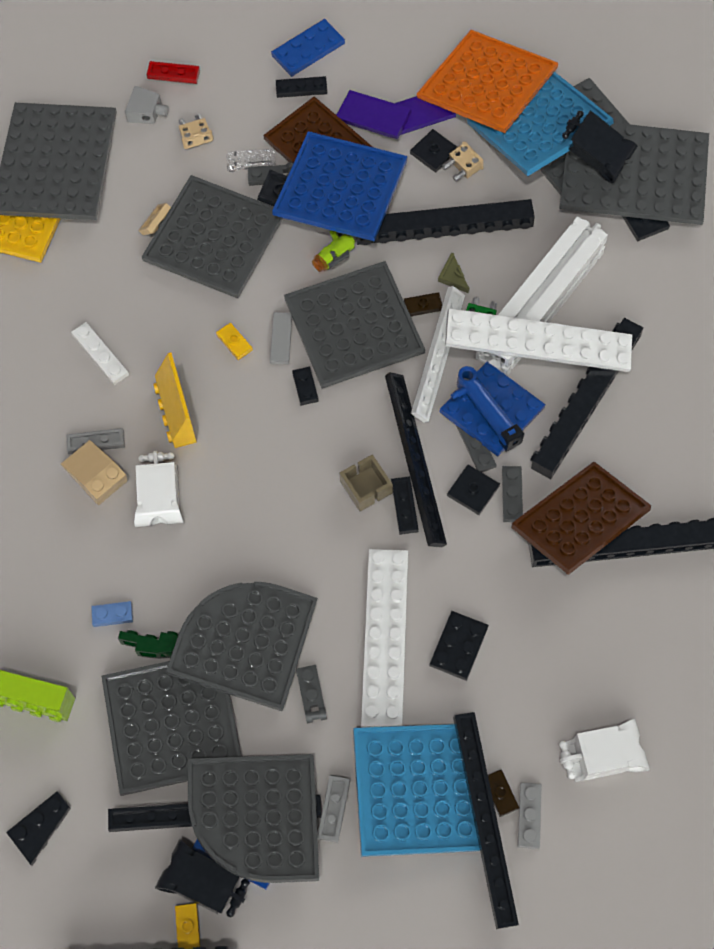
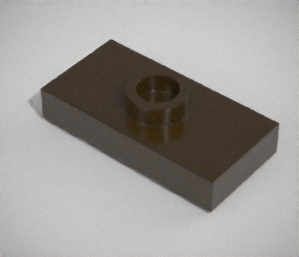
M439 292L404 298V303L410 316L439 312L443 306Z
M502 769L489 774L488 779L493 803L499 817L518 810V803Z

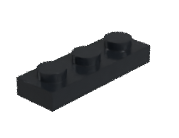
M326 76L276 80L277 98L327 94Z
M410 476L391 479L399 535L419 532Z

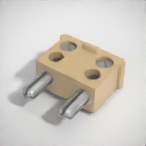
M197 114L195 115L196 121L185 123L184 119H179L178 121L184 149L213 141L212 130H209L205 118H201L200 114L198 116Z
M462 142V145L449 154L450 159L442 164L445 170L451 165H454L459 170L453 176L455 181H458L463 176L468 179L480 169H484L483 159L466 142Z

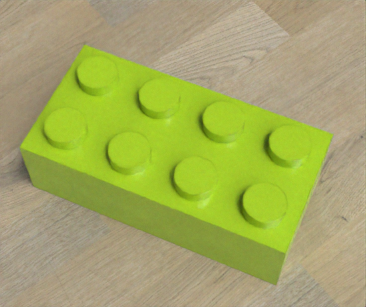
M0 670V707L7 705L10 706L11 710L22 712L23 710L30 711L29 714L36 717H41L42 715L49 716V719L55 722H61V720L68 721L75 701V697L68 687Z

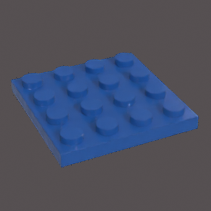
M488 361L477 371L478 379L514 425L518 424L522 431L545 408L546 404ZM467 394L455 399L450 398L440 408L439 412L472 438L480 441L484 447L497 457L505 450L499 443V436Z

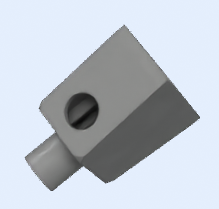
M134 86L125 114L127 121L130 123L154 124L158 115L167 116L169 107L162 105L158 93Z

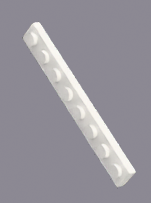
M454 286L447 289L411 414L423 423L429 422L450 347L445 346L447 311L449 308L461 310L465 297Z

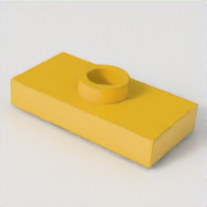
M231 322L216 332V336L237 360L253 351L252 346Z
M197 903L175 906L178 948L193 949V947H200Z

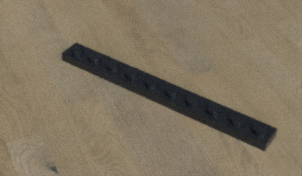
M389 372L385 375L427 545L444 547L447 545L415 418L411 414L412 407L404 376Z
M475 712L454 715L453 720L496 930L518 926L519 922Z
M315 795L316 818H321L320 795ZM188 804L108 809L109 832L192 827Z

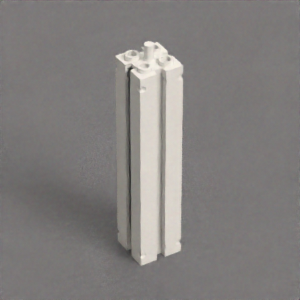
M577 216L573 224L563 233L498 315L549 323L597 263V260L603 255L604 244L607 241L608 234L600 229L601 225L595 223L590 228V223L587 220ZM476 351V359L484 364L488 361L507 376L522 358Z

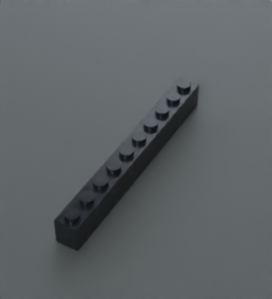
M532 199L385 214L375 241L356 237L357 245H369L371 243L402 242L410 239L421 240L430 237L439 238L441 236H457L459 234H475L479 232L490 233L498 230L527 229L533 227L535 215Z
M623 318L621 323L617 322L612 332L632 334L633 350L642 335L644 327ZM588 367L586 371L587 376L579 381L576 394L572 393L569 397V405L567 408H562L558 416L560 419L558 422L554 421L549 429L551 433L548 437L544 436L539 452L535 451L530 459L532 461V470L552 479L617 376L618 370Z
M710 518L707 521L691 520L688 523L676 521L668 525L656 523L649 527L632 526L586 562L714 549V518ZM529 543L532 567L556 565Z

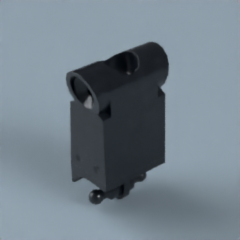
M591 110L583 122L580 123V118L583 117L584 113L583 111H578L575 117L568 120L566 131L562 134L563 139H568L570 133L575 131L571 138L573 142L568 149L594 169L599 170L606 181L614 183L623 169L625 160L631 158L638 145L631 140L624 139L619 132Z
M179 839L171 855V863L162 872L155 889L178 894L216 914L222 913L230 897L232 899L226 915L231 918L234 916L236 908H239L241 903L245 901V889L249 885V880L243 879L235 893L232 892L239 876L227 871L213 859L193 851Z

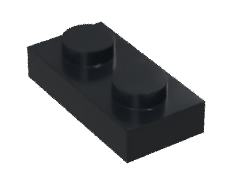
M310 366L292 370L300 406L319 402Z

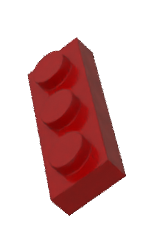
M150 61L146 75L147 79L197 84L200 68L194 65Z

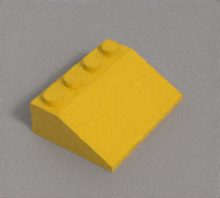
M170 352L167 353L155 374L157 383H153L155 393L160 394L161 399L157 400L160 410L165 412V415H162L164 426H168L170 430L166 432L169 443L173 442L174 447L178 448L197 442L173 356Z

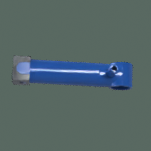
M470 366L462 367L458 372V390L451 394V398L455 399L467 394L499 436V443L506 452L520 445L523 442L525 433L518 424L514 425L478 379L476 370Z

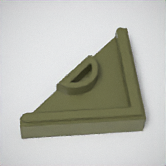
M451 252L438 277V282L454 286L458 290L469 293L470 288L466 283L464 274L457 263L454 253Z

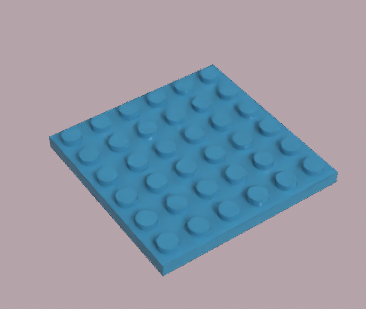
M556 72L551 75L506 133L467 118V123L527 176L570 151L568 148L573 142L571 138L575 131L570 133L568 139H563L562 134L566 131L568 120L575 117L578 111H583L584 113L583 117L580 118V123L583 122L591 110L610 126L614 124L613 118Z
M454 724L353 728L361 857L480 851Z

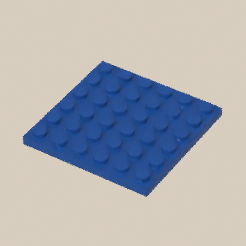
M308 131L275 203L272 214L285 219L375 241L407 163V156Z

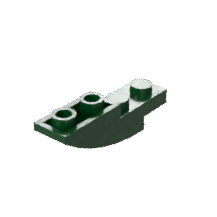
M127 630L126 632L120 631L118 640L122 645L135 647V652L140 657L161 659L171 658L179 634L173 631L161 632L159 639H157L154 635L146 634V636H141L135 631Z

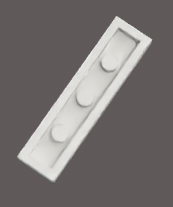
M87 322L71 332L73 337L113 385L129 376L128 371Z

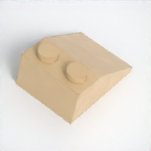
M91 440L61 463V466L98 506L127 482V476L121 468Z

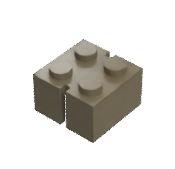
M373 454L358 462V475L355 464L339 472L341 484L360 512L375 504V499L380 501L393 493L392 482Z

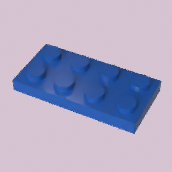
M323 19L271 51V54L292 77L344 45L345 39L326 19Z

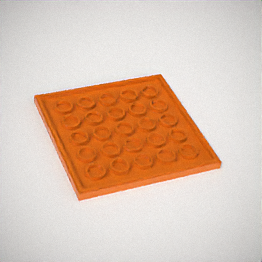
M470 30L417 92V98L506 133L558 68V62Z

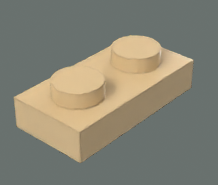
M167 203L158 204L138 231L142 235L154 234L159 228V223L165 219L171 207Z

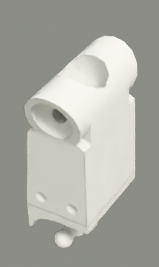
M157 450L148 455H140L138 457L140 462L149 461L150 463L154 462V464L136 465L138 506L135 512V527L153 526L158 523H184L179 510L177 464L174 462L160 463L165 459L172 460L174 458L172 452L164 454Z
M635 719L629 720L620 726L577 733L572 740L559 743L562 750L560 763L567 770V777L575 779V782L626 771L645 772L650 770L646 754L639 744L640 733Z

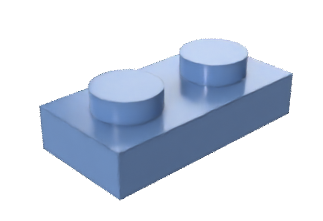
M131 601L91 606L93 627L133 622Z

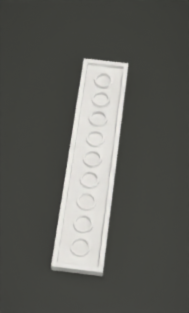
M450 308L447 311L446 347L625 372L631 370L632 334Z
M369 549L361 728L402 726L408 550Z

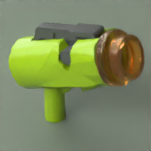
M331 230L330 235L333 241L315 255L312 260L315 269L319 272L328 270L349 257V252L355 248V241L352 236L343 234L339 237L336 231Z

